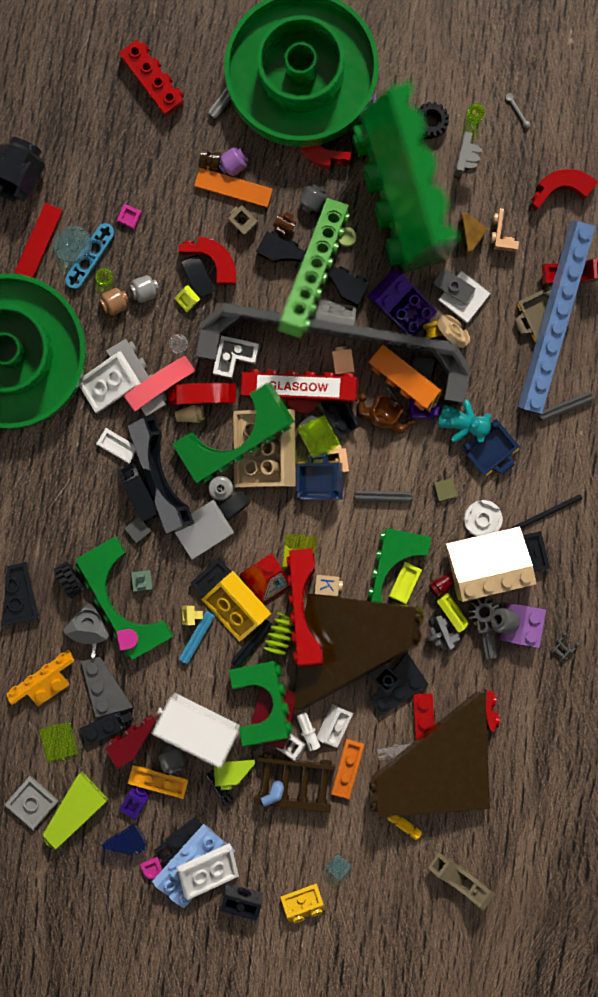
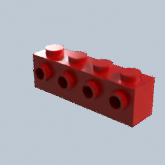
M136 39L119 52L120 57L164 116L168 117L184 105L182 99L184 95L178 87L175 89L172 86L173 80L168 73L163 74L160 70L162 66L155 57L152 59L148 54L150 50L144 42L140 43Z

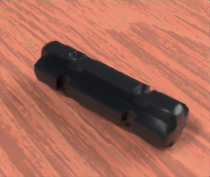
M214 770L208 772L205 775L208 782H211V786L218 797H221L223 805H229L233 801L231 795L227 794V790H221L220 786L215 787Z

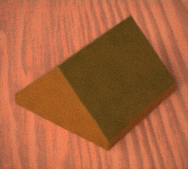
M462 213L459 223L465 257L472 253L488 228L469 214Z

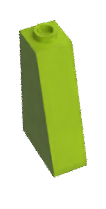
M83 771L76 777L43 834L45 837L43 840L50 848L54 847L57 849L108 800Z

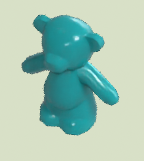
M467 399L463 403L465 414L445 404L439 418L438 427L460 429L451 438L452 442H458L471 432L477 437L478 442L482 443L491 429V415L487 413L484 416L474 417L472 406Z

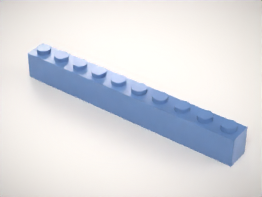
M580 221L570 222L518 407L541 414L543 412L596 226Z

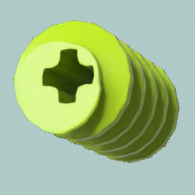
M277 612L276 614L280 616V619H274L273 621L278 625L270 627L275 632L268 633V636L272 638L271 640H265L269 647L262 648L279 655H285L286 652L282 648L289 647L285 640H292L288 633L295 632L291 628L295 624L292 625L291 617Z

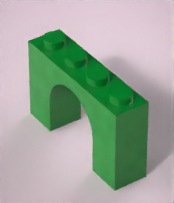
M276 661L230 669L232 689L262 686L269 691L273 699L272 713L265 721L239 727L242 746L291 738L290 734L293 733L291 722H288L287 719L289 707L284 702L283 695H286L284 684H281L280 676L283 675L281 665H278Z

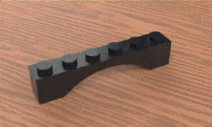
M266 231L256 250L257 255L272 263L281 261L303 262L307 248L304 251L298 248L299 244L292 240L287 242L281 239L282 235L279 233ZM332 265L330 270L326 269L325 273L328 274L327 277L336 287L340 298L358 307L369 286L366 283L367 280L359 275L356 277L350 275V271L342 266L337 268Z
M156 416L142 418L127 426L166 534L178 532L195 524L188 505L174 494L165 478L160 457L162 432Z

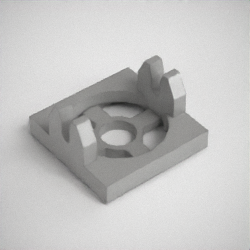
M465 132L462 137L454 177L461 178L464 168H477L478 164L474 162H478L481 159L476 153H482V149L478 145L470 144L472 137L470 132Z

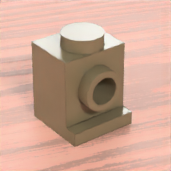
M242 205L239 208H233L228 214L230 216L228 221L244 237L258 225V221ZM240 218H244L246 222L244 224H240L238 220Z

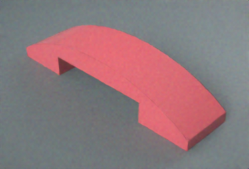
M183 356L125 394L124 398L134 412H136L179 381L181 382L195 373L196 370L186 356Z

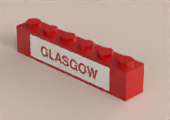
M248 369V372H242L241 396L251 397L250 393L271 382L281 399L358 402L359 379L351 373L335 376V373L324 372L323 376L316 375V372H304V375H298L297 371H286L285 374H278L277 370H267V373H259L257 369Z

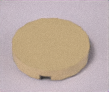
M445 315L437 321L442 334L451 343L456 344L457 347L464 348L470 342L467 330L463 331L460 328L462 326L461 323L454 317Z

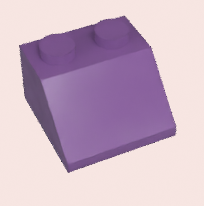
M506 602L505 609L515 611L519 616L520 624L516 632L512 634L500 633L499 640L540 648L546 610Z

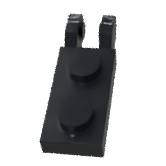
M197 816L193 817L168 836L154 851L157 854L167 845L172 848V851L161 859L165 863L181 850L203 824Z

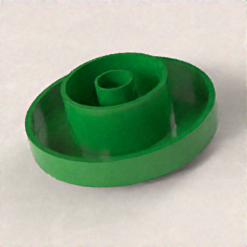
M263 0L251 8L233 30L225 52L224 73L231 102L241 119L253 131L272 142L285 146L311 147L325 144L341 137L361 120L362 112L372 103L377 89L379 59L375 40L367 24L353 8L343 1Z
M5 273L0 274V429H23L52 418L74 397L86 370L87 341L77 313L54 288L26 275Z

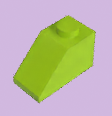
M255 760L223 762L221 767L214 764L215 787L220 786L221 790L232 789V785H238L254 766Z

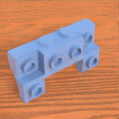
M203 824L152 881L153 884L168 895L173 902L185 908L193 898L186 900L184 897L177 867L218 849L227 843Z

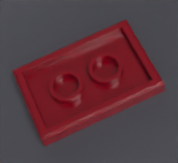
M260 686L251 725L265 721L273 710L272 696L262 686ZM286 690V695L283 696L284 702L289 707L287 719L288 722L292 723L296 692ZM288 739L262 744L285 750Z

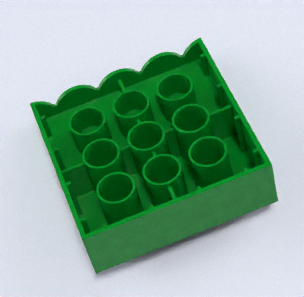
M412 80L388 87L362 112L361 123L353 127L354 134L352 135L358 157L368 155L370 162L364 164L365 171H363L369 194L378 191L381 199L375 202L376 208H374L378 227L380 230L389 228L392 238L386 239L387 244L385 245L389 264L391 267L400 265L402 274L446 262L459 238L456 231L444 223V216L448 209V200L444 191L433 184L436 159L432 151L422 145L421 137L425 128L423 116L415 107L408 105L413 91Z

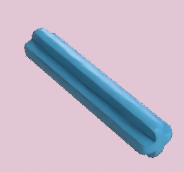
M205 612L203 619H201L179 657L181 662L189 663L215 617L211 612Z

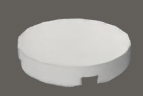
M487 500L476 501L471 504L465 511L464 516L465 527L475 537L498 532L503 520L498 506Z

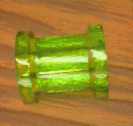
M480 103L471 104L466 113L467 120L472 124L479 123L485 114L484 107ZM473 110L479 113L478 117L472 114Z

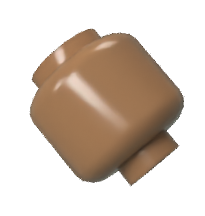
M118 288L103 293L101 300H99L104 314H109L110 316L125 311L127 309L126 303L129 302L125 291L121 292Z

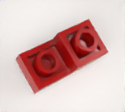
M485 689L486 722L488 728L491 731H495V727H499L501 719L497 711L491 710L496 705L497 696L494 695V691Z

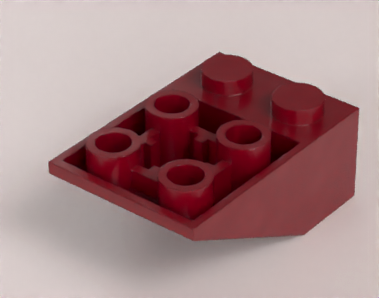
M152 714L147 716L140 722L142 725L138 727L133 725L125 730L124 736L120 737L117 735L107 742L108 746L105 750L117 769L135 758L158 720V715L154 717Z

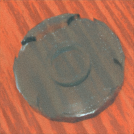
M77 225L68 226L57 235L54 249L64 262L70 264L79 263L89 255L92 248V239L90 234L82 227Z

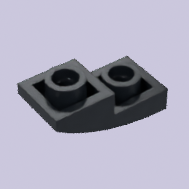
M198 254L180 261L192 290L199 298L215 292Z

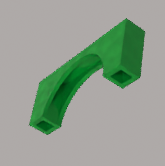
M271 382L250 393L255 406V424L251 435L240 447L227 451L217 450L201 442L194 432L185 435L172 444L196 483L210 481L214 478L212 474L218 471L219 474L229 468L228 464L231 462L236 464L243 460V455L248 451L252 454L260 449L259 444L263 442L267 444L275 439L274 435L278 432L283 434L291 429L290 425L295 421Z
M385 528V531H381L379 542L382 543L381 550H377L375 561H378V567L373 569L371 580L375 581L373 588H369L368 599L374 602H382V585L389 570L396 563L407 557L416 555L428 556L432 537Z
M115 536L76 558L77 563L75 567L79 574L83 573L87 579L84 583L88 590H93L96 595L94 600L97 606L104 609L105 614L103 616L108 624L113 625L115 629L113 634L117 641V631L132 629L137 633V644L133 648L123 650L126 657H131L133 660L172 638L173 634L165 620L154 624L133 623L123 618L112 606L107 591L108 576L115 562L126 554L118 537Z

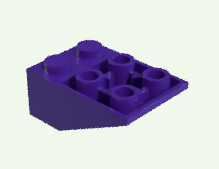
M394 269L367 296L405 334L415 336L423 325L437 312L402 273Z

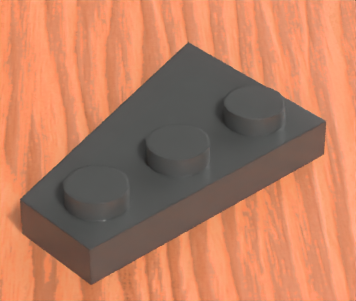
M101 656L81 661L95 717L133 708V705L127 699Z

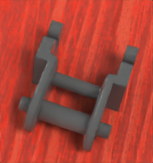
M563 632L557 639V645L551 648L553 649L551 653H557L561 657V661L563 659L566 660L568 653H573L579 645L576 642L571 649L564 646L561 640L567 634L566 632ZM559 646L566 650L564 654L557 649Z

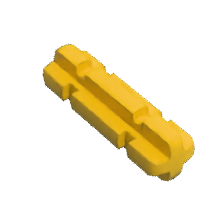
M387 817L391 823H395L398 828L410 834L415 840L421 836L422 831L417 827L414 828V825L403 817Z

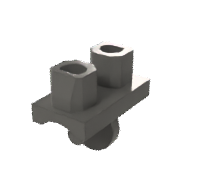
M440 615L429 619L432 627L428 629L431 636L426 638L427 642L433 640L435 646H441L442 651L454 648V645L460 641V637L456 631L448 633L446 627L452 625L447 615Z

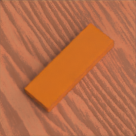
M350 739L345 740L331 795L350 800L364 743Z

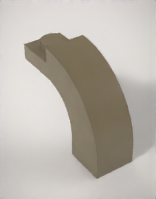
M439 852L428 867L437 877L455 887L483 910H485L495 896L479 879Z

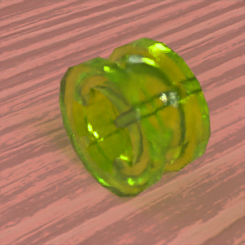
M101 268L96 272L95 278L100 285L108 286L113 281V274L109 269ZM109 273L107 275L109 280L101 282L100 274Z

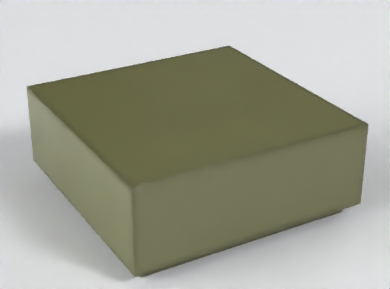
M453 478L434 483L438 501L457 497Z

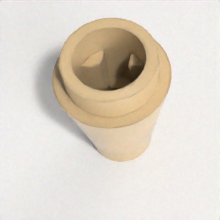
M194 404L175 411L176 421L200 423L201 420H204L203 406Z

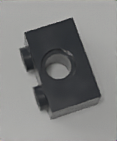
M226 883L221 896L219 911L257 921L262 907L263 893Z

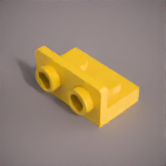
M317 884L281 896L282 904L290 923L302 922L308 916H319L323 913L322 911L326 910Z

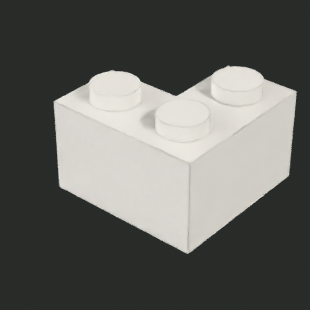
M221 336L213 374L233 379L236 361L255 365L259 344Z

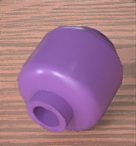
M233 147L220 156L221 163L219 167L224 174L229 173L231 176H235L247 168L246 162H248V158L241 148Z

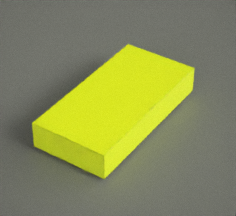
M404 562L389 597L407 604L422 569Z
M446 593L437 601L459 633L469 625V621L449 593Z

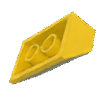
M234 571L228 574L201 599L239 642L272 614Z

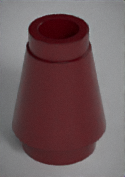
M452 572L431 581L429 589L436 598L443 597L454 585Z

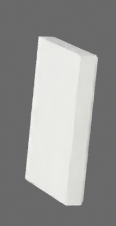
M119 351L84 375L79 387L97 414L138 386L140 382L122 352Z
M226 844L177 867L186 900L239 877L230 844Z

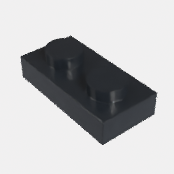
M538 531L523 535L534 572L550 569L542 532Z
M217 558L191 582V585L204 597L232 571L220 558Z

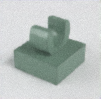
M151 570L131 573L133 592L153 589Z

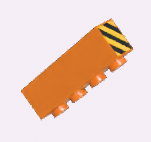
M383 344L368 362L372 366L370 370L378 376L381 374L385 376V382L393 388L395 386L400 388L401 391L399 393L407 399L410 397L416 401L414 405L422 411L426 409L430 412L444 395L438 387Z

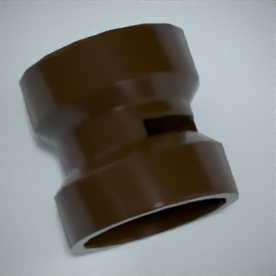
M202 148L199 167H209L211 170L218 171L221 152L215 151L213 153L208 149Z

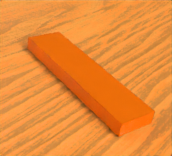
M199 168L194 187L265 208H268L273 191L272 188Z

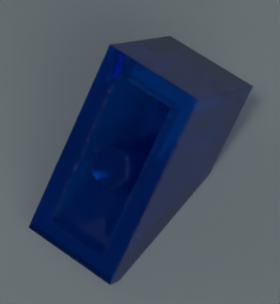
M137 823L104 841L102 847L127 855L133 853L138 855L146 850L144 846L148 842Z

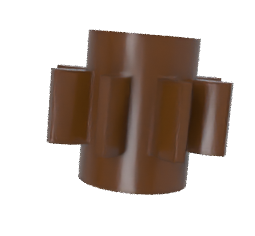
M287 211L284 215L279 213L273 224L277 228L276 232L283 237L286 233L290 235L297 223L293 220L294 215Z

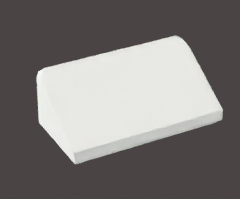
M332 704L318 732L317 739L338 748L353 713Z

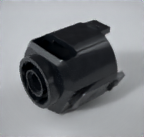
M11 137L9 143L0 144L1 197L12 202L16 197L23 202L26 201L27 197H31L45 167L44 160L39 157L42 151L38 147L17 137Z

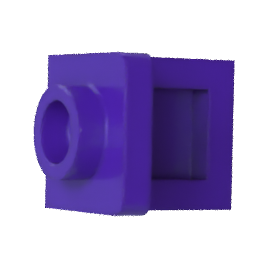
M412 398L409 399L411 419H433L438 416L440 411L439 403L429 412L426 409L420 410L414 405L416 401Z

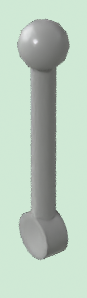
M508 93L506 100L511 102L523 122V127L529 128L530 122L526 121L513 100V94Z

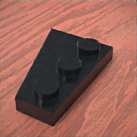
M27 562L7 566L1 627L38 619L39 613Z
M408 652L393 669V672L402 681L389 694L379 687L370 699L380 716L429 685Z

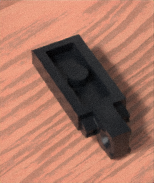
M114 712L79 729L87 746L126 728L125 722L132 720L133 716L131 712L123 715L120 712Z

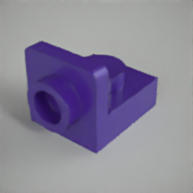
M132 786L119 811L136 819L150 793L144 788Z

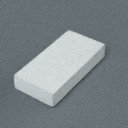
M105 428L96 444L129 464L136 454L134 444Z

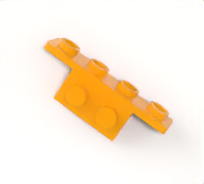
M70 650L59 654L56 659L49 664L43 665L35 674L29 675L25 681L12 687L6 694L10 704L13 705L28 694L39 707L69 686L68 680L60 671L74 662Z

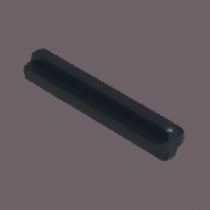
M265 619L231 660L235 667L239 668L270 630L273 624L269 620Z

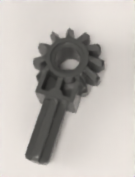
M487 596L482 598V602L480 598H476L478 604L469 603L474 609H467L468 613H473L468 619L473 620L476 618L473 625L476 626L477 632L482 634L486 659L497 658L493 631L495 630L491 625V617L499 605L491 606L494 599L491 598L487 603ZM487 607L489 612L486 617L479 616L480 608Z

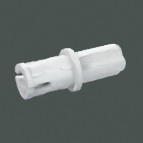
M304 712L297 715V720L302 730L301 735L304 736L309 751L320 748L321 746L315 734L316 729L312 728L307 713Z

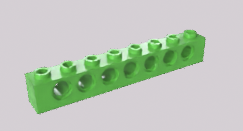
M329 198L326 199L280 320L279 331L301 338L303 331H308L310 325L309 315L313 316L316 309L314 301H319L322 292L320 285H325L328 276L325 273L326 269H331L333 263L331 256L332 254L336 255L339 243L336 242L338 239H342L345 230L342 226L343 224L347 225L350 213H347L349 205Z

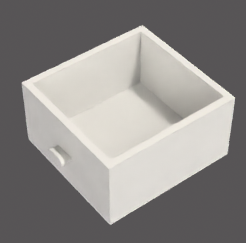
M174 693L165 710L163 711L161 707L159 708L157 713H162V716L153 734L221 767L240 725Z

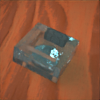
M337 853L326 865L325 869L340 881L350 870L352 864Z

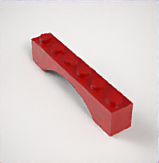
M312 548L289 550L290 556L286 557L287 567L291 568V575H288L289 587H292L293 593L289 594L290 605L294 606V613H291L292 625L295 624V632H292L293 643L297 644V651H294V661L298 663L300 668L324 666L322 646L311 634L304 615L306 588L316 571L315 554Z

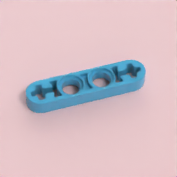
M103 223L97 228L66 276V284L71 289L75 290L82 287L111 243L115 231L110 224ZM109 228L110 236L106 235L103 238V241L106 242L103 245L96 237L98 236L101 239L103 236L101 230ZM94 243L101 246V250L97 254H93L90 251V247ZM84 259L90 261V267L86 270L80 268V262ZM77 268L81 273H84L85 275L82 277V275L80 274L77 278L79 283H74L73 285H71L72 281L70 280V278L76 277L78 273L75 271V269Z

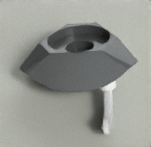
M88 602L63 629L64 633L72 640L83 644H93L92 659L95 658L97 643L109 637L108 630L98 610L91 602Z

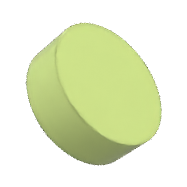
M345 227L342 239H338V243L343 247H351L356 242V233L352 228Z

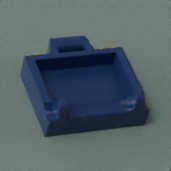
M495 419L491 422L490 432L485 436L482 443L478 442L477 437L474 436L460 449L483 476H487L492 472V469H495L502 475L515 465L510 454L518 451L520 446L499 421ZM507 458L508 461L499 468L497 465Z
M310 452L307 462H298L296 464L297 500H343V463L329 461L326 452ZM314 459H323V463H314Z

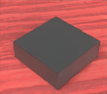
M140 517L125 527V530L136 543L151 532V529L144 521H141Z

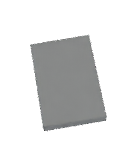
M320 299L315 319L354 326L357 307L355 305Z
M214 500L191 514L195 524L175 532L191 559L196 558L234 533Z

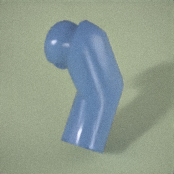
M275 781L272 784L270 794L261 798L264 807L281 799L284 791L283 783Z

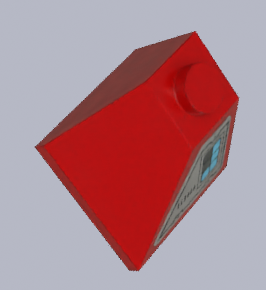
M273 553L240 573L249 589L263 604L289 588L288 577Z

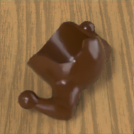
M364 393L359 394L358 416L371 420L377 428L389 429L397 434H403L409 427L415 425L413 419H409L405 424H400L399 420L404 409L392 398L380 395L372 407H365L366 395Z

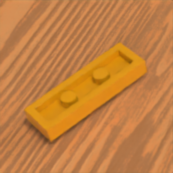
M133 764L128 784L183 799L189 779Z

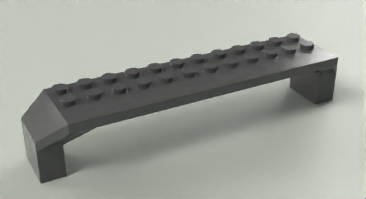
M236 304L221 305L202 321L196 353L197 359L215 363L221 336L241 322L245 321L279 327L283 314L271 310L264 311L254 307H241ZM312 317L308 318L310 325L307 332L378 345L383 344L384 346L432 354L446 374L442 402L457 405L464 403L470 367L456 344L444 340H431V338L414 337L409 334H397L386 330L379 331L369 327H356L355 325L351 326L317 320Z

